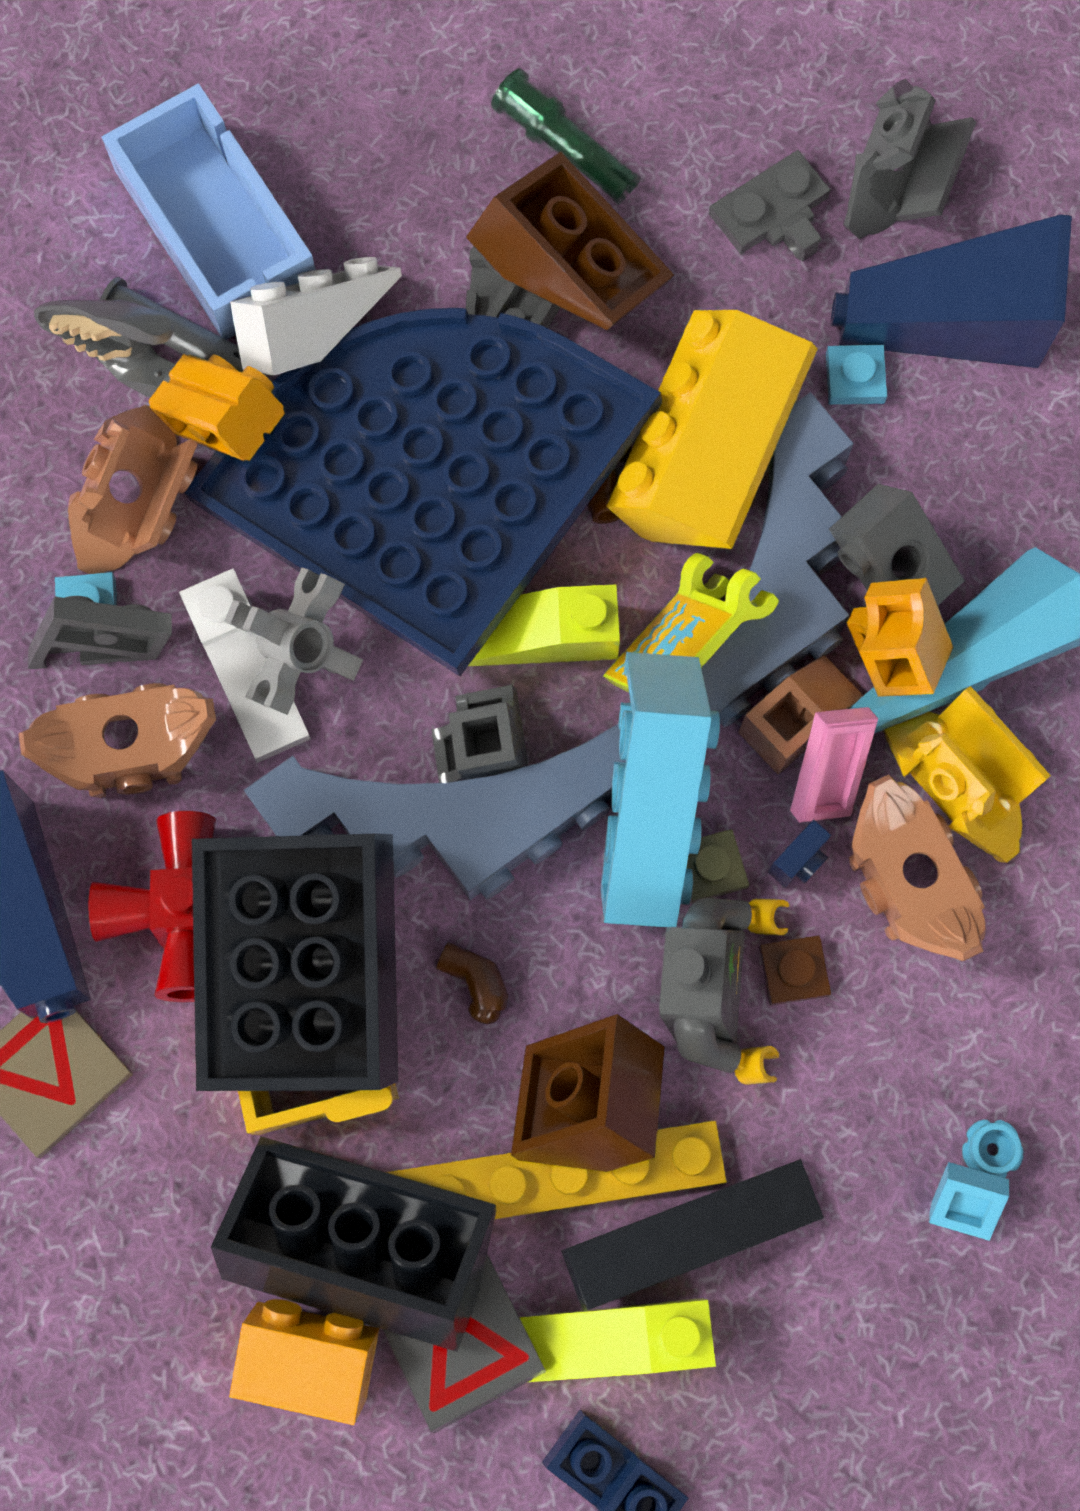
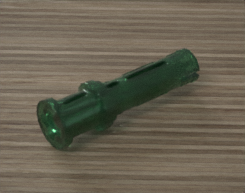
M521 68L512 71L499 85L492 98L491 108L498 114L505 112L526 130V138L531 142L541 144L544 141L557 153L561 151L583 175L609 195L617 205H620L626 198L623 195L625 191L630 194L638 186L641 179L640 176L631 171L565 116L566 110L563 107V102L557 97L549 99L529 82V75Z

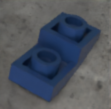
M581 1410L578 1411L542 1461L546 1469L593 1504L598 1511H680L689 1499L686 1494Z

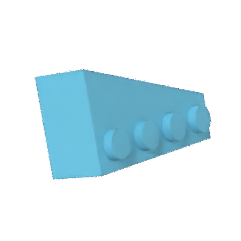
M626 652L624 675L627 676L631 703L621 702L618 722L620 729L619 755L620 760H626V763L614 762L612 811L618 813V816H608L601 880L604 923L677 927L680 904L689 905L691 901L693 874L692 869L687 868L689 854H698L700 849L701 819L695 817L697 802H707L709 797L710 766L704 765L706 749H716L720 716L718 711H710L699 657Z

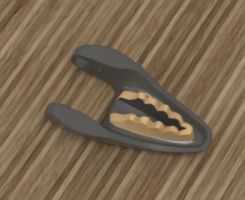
M57 300L43 303L34 310L35 320L43 330L61 337L67 345L74 344L78 352L86 351L89 357H95L119 382L150 398L163 380L169 382V372L176 364L157 355L151 346L165 343L172 337L174 329L167 315L125 300Z

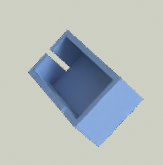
M199 83L101 136L116 174L222 338L227 340L236 335L231 301L252 296L250 288L255 285L284 282L286 287L299 283L298 274L316 270L312 254L231 131H226L223 119Z

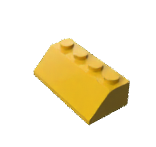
M694 310L658 389L661 392L662 404L655 413L650 415L641 428L640 434L633 445L606 507L641 538L651 542L732 549L818 348L811 341L739 310Z

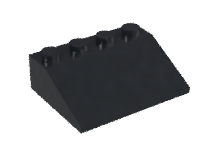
M372 833L192 839L196 1091L381 1090L398 1082L393 834Z

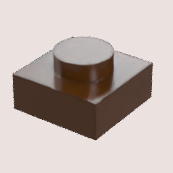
M820 935L761 944L759 946L770 1006L829 997L831 995Z

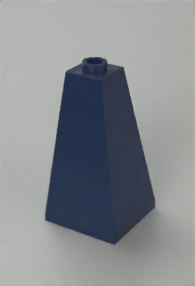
M1056 215L851 272L845 292H835L830 325L841 327L839 346L884 345V351L1039 368L1065 322L1072 216Z
M1 770L0 986L17 1010L30 1018L38 1016L41 1023H49L73 1015L76 1012L75 1005L90 1001L91 997L34 801L4 770Z

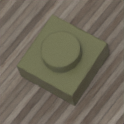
M733 829L701 837L698 854H689L687 868L692 869L693 874L691 904L700 899L714 898L747 889L749 882Z

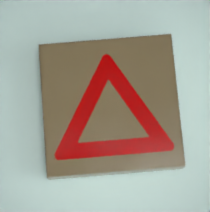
M77 1009L73 1015L49 1023H41L38 1016L30 1018L20 1012L0 1030V1116L36 1158L41 1159L133 1075L132 1071Z

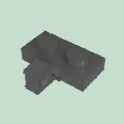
M796 150L710 205L709 215L740 255L764 239L772 246L783 240L795 257L803 262L817 252L819 242H821L820 235L810 223L814 217L811 209L828 199L831 190L800 151Z

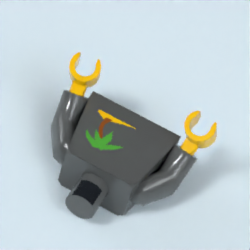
M762 898L752 899L749 903L744 900L700 899L689 907L683 918L682 927H667L659 1003L660 1017L675 1039L679 1053L688 1061L726 1073L735 1072L738 1081L745 1085L774 1083L777 1081V1077L769 1076L766 1073L763 1061L764 1059L779 1058L778 1050L773 1046L741 1049L736 1044L745 938L743 930L748 928L751 933L785 935L788 932V928H777L774 922V914L778 907H789V903L783 899Z

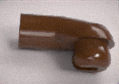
M447 942L436 969L466 982L469 994L473 1000L469 1005L468 1012L475 1021L482 1024L495 1023L499 1019L501 1011L507 1008L508 993L498 966L490 959Z

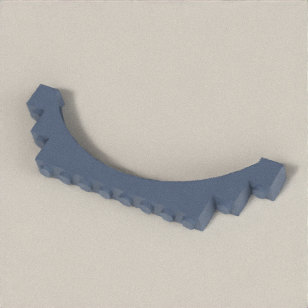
M811 392L794 403L770 459L768 500L763 528L753 563L749 569L761 578L750 591V602L761 590L773 593L778 598V605L767 617L741 623L701 668L710 711L719 712L720 724L724 728L737 721L751 708L747 699L764 687L771 693L786 678L797 672L793 666L809 654L817 660L833 651L843 641L839 633L843 630L849 618L846 610L812 569L820 575L840 561L837 553L840 547L829 528L842 516L821 491L832 486L847 472L848 468L845 464L854 443ZM617 724L590 741L543 762L495 776L449 783L392 784L347 779L305 769L300 766L294 756H291L244 789V791L276 836L334 835L331 829L339 823L347 834H393L395 878L406 874L424 859V855L420 850L429 845L469 900L480 893L487 900L500 893L514 881L515 878L510 871L528 858L531 859L534 865L542 862L562 846L563 842L558 836L576 823L582 830H585L610 811L611 808L606 802L612 798L614 762L626 763V760H620V729Z

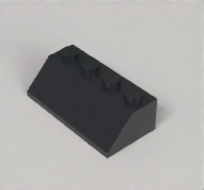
M260 1136L212 1242L211 1250L222 1280L329 1313H337L362 1320L365 1324L458 1352L479 1294L496 1215V1205Z

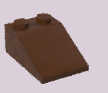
M561 151L494 196L466 236L471 244L504 279L605 330H609L675 276Z

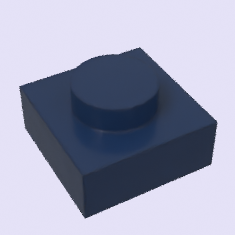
M813 819L773 862L768 873L784 888L795 877L805 884L829 858L821 849L832 835Z

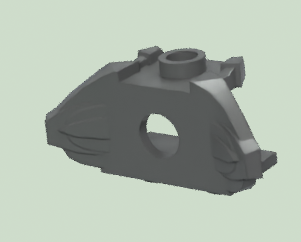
M906 78L897 82L876 102L880 110L864 152L855 156L852 187L843 225L858 239L868 234L880 233L896 221L942 215L976 124L973 117L931 124L929 117L936 102L935 98L923 88L913 87Z

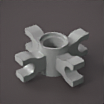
M301 568L295 582L294 599L289 610L276 609L268 613L260 608L250 607L242 602L233 600L224 622L256 636L257 648L261 655L267 659L262 671L250 684L245 696L246 698L288 715L295 698L296 682L301 672L314 673L324 669L334 674L337 673L347 679L355 680L363 659L335 647L332 632L323 623L326 613L338 600L345 584L322 573L318 575L309 569Z

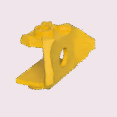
M971 686L965 689L940 715L926 712L882 730L903 776L905 777L909 773L952 821L948 826L951 830L992 855L998 862L1008 863L1020 853L1019 840L1022 834V816L1019 804L1051 775L1037 761L1034 754L1020 742L996 715L992 707Z

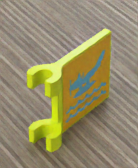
M695 553L687 559L682 568L678 593L605 672L603 677L614 686L629 693L627 676L624 675L626 652L699 657L702 668L741 623L767 617L775 610L779 600L773 593L761 590L750 602V591L761 578L755 572L744 568L736 572L730 581L726 577L715 573L703 585V574L714 562L708 556ZM726 594V601H725V602L722 601V600H719L720 598H722V597Z

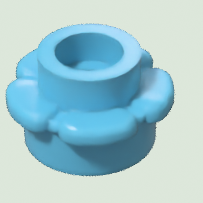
M980 1120L968 1129L966 1133L968 1140L962 1146V1155L969 1168L1006 1178L1007 1172L1010 1170L1015 1171L1019 1168L1023 1160L1024 1151L1018 1133L1012 1125L1002 1120H997L994 1123H990L988 1120ZM991 1143L995 1144L998 1148V1152L994 1156L987 1152V1146Z

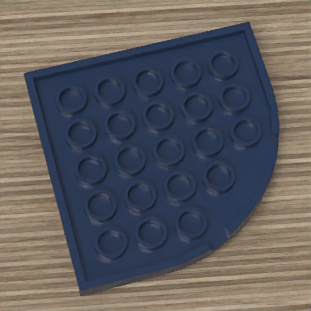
M433 308L398 313L352 328L320 362L293 369L278 376L272 382L275 388L271 393L284 406L285 414L270 434H263L265 441L251 460L243 461L216 450L184 493L190 502L296 571L300 572L301 568L309 569L318 575L322 573L345 584L339 596L341 600L450 671L461 676L636 440L641 428L650 415L655 413L661 406V392L570 339L542 325L503 313H500L499 318L468 314L466 308Z

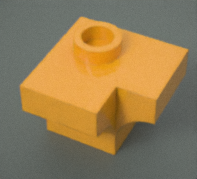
M927 578L871 583L864 597L867 607L854 608L847 621V625L878 697L934 694L952 652L953 645Z

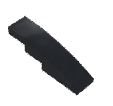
M799 1159L563 1249L561 1252L582 1311L584 1312L821 1220L824 1216L802 1160Z

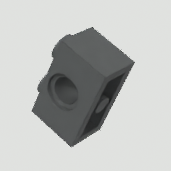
M877 484L829 528L840 547L837 552L840 561L851 573L859 577L867 591L870 584L874 582L927 578L938 606L964 582L962 575L911 491Z

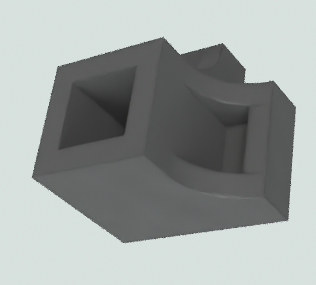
M513 685L455 696L457 710L456 712L448 713L450 723L436 729H431L439 783L495 776L529 766L518 694Z

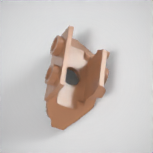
M146 404L122 412L104 421L94 438L101 445L96 444L92 448L82 469V475L87 477L81 492L77 491L70 495L68 519L72 545L77 559V569L87 574L116 570L128 562L134 554L137 555L156 547L157 543L160 545L164 544L176 522L177 515L171 512L178 492L182 494L187 490L195 476L197 463L191 459L198 442L189 439L177 446L175 433ZM127 471L138 480L140 492L134 502L122 503L112 496L109 482L115 472Z
M161 683L142 685L133 689V692L112 696L106 694L81 696L73 703L56 705V710L43 713L30 724L29 729L20 732L21 755L77 790H89L90 796L96 798L105 797L106 789L116 787L119 794L143 793L153 788L152 780L166 778L169 784H178L182 780L181 771L188 764L202 744L209 729L216 721L213 698L203 697L196 690L176 688L175 685L167 686ZM127 719L134 720L138 726V736L131 746L125 749H114L107 745L104 732L110 722Z
M889 774L869 783L851 847L854 854L849 857V862L853 871L861 869L866 878L865 881L860 883V888L871 911L875 915L884 912L890 925L884 929L886 936L892 941L899 938L900 941L960 961H965L983 952L982 941L985 938L986 923L982 912L985 908L981 901L982 890L973 872L967 866L963 867L952 847L954 844L953 836L944 818L939 813H934L928 800L923 801L913 788L902 782H896ZM923 854L931 858L938 871L937 879L933 885L927 888H917L905 879L903 865L909 856Z

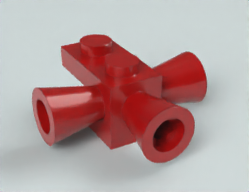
M174 811L162 814L156 819L166 869L150 870V889L92 882L88 901L89 923L95 942L150 928L164 949L154 996L157 999L169 1002H195L192 839L213 838L216 818L208 813L199 811Z

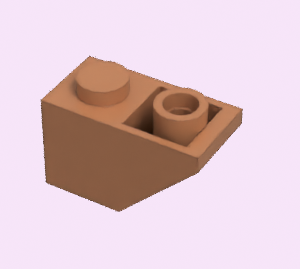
M824 655L790 675L745 715L738 733L779 775L806 751L815 712L849 709L863 695Z

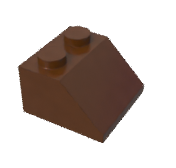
M619 1014L526 1045L511 1156L519 1161L604 1172L655 1158L665 1046Z

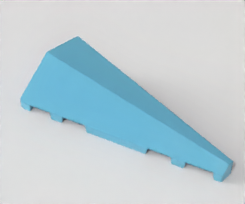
M1036 547L1028 550L945 623L953 649L934 694L878 697L873 687L849 709L869 707L878 718L875 733L953 702L969 686L976 692L981 691L992 681L1080 646V573Z

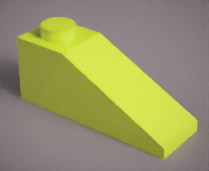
M617 585L556 587L520 595L468 666L618 659L620 634Z
M704 1298L594 1309L584 1312L575 1311L519 1317L546 1370L545 1373L529 1382L649 1374L716 1367L709 1303Z

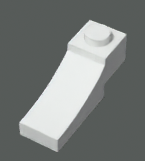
M230 569L180 591L179 593L257 763L310 740L311 738L294 701L288 715L245 697L250 684L262 671L267 659L261 655L257 648L256 636L224 622L233 600L250 606L234 569Z

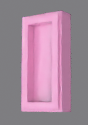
M869 707L815 712L790 809L799 823L810 822L813 819L818 821L851 816L878 722L877 716Z

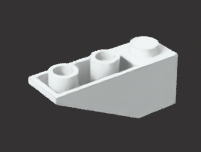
M362 257L345 261L343 263L344 271L332 274L329 269L298 274L299 283L286 287L284 282L263 283L251 287L252 296L230 302L242 369L244 370L246 366H250L261 373L277 375L320 362L402 276L401 268L378 265L376 257Z

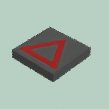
M488 1255L485 1261L479 1294L458 1352L383 1329L432 1433L444 1429L546 1372Z

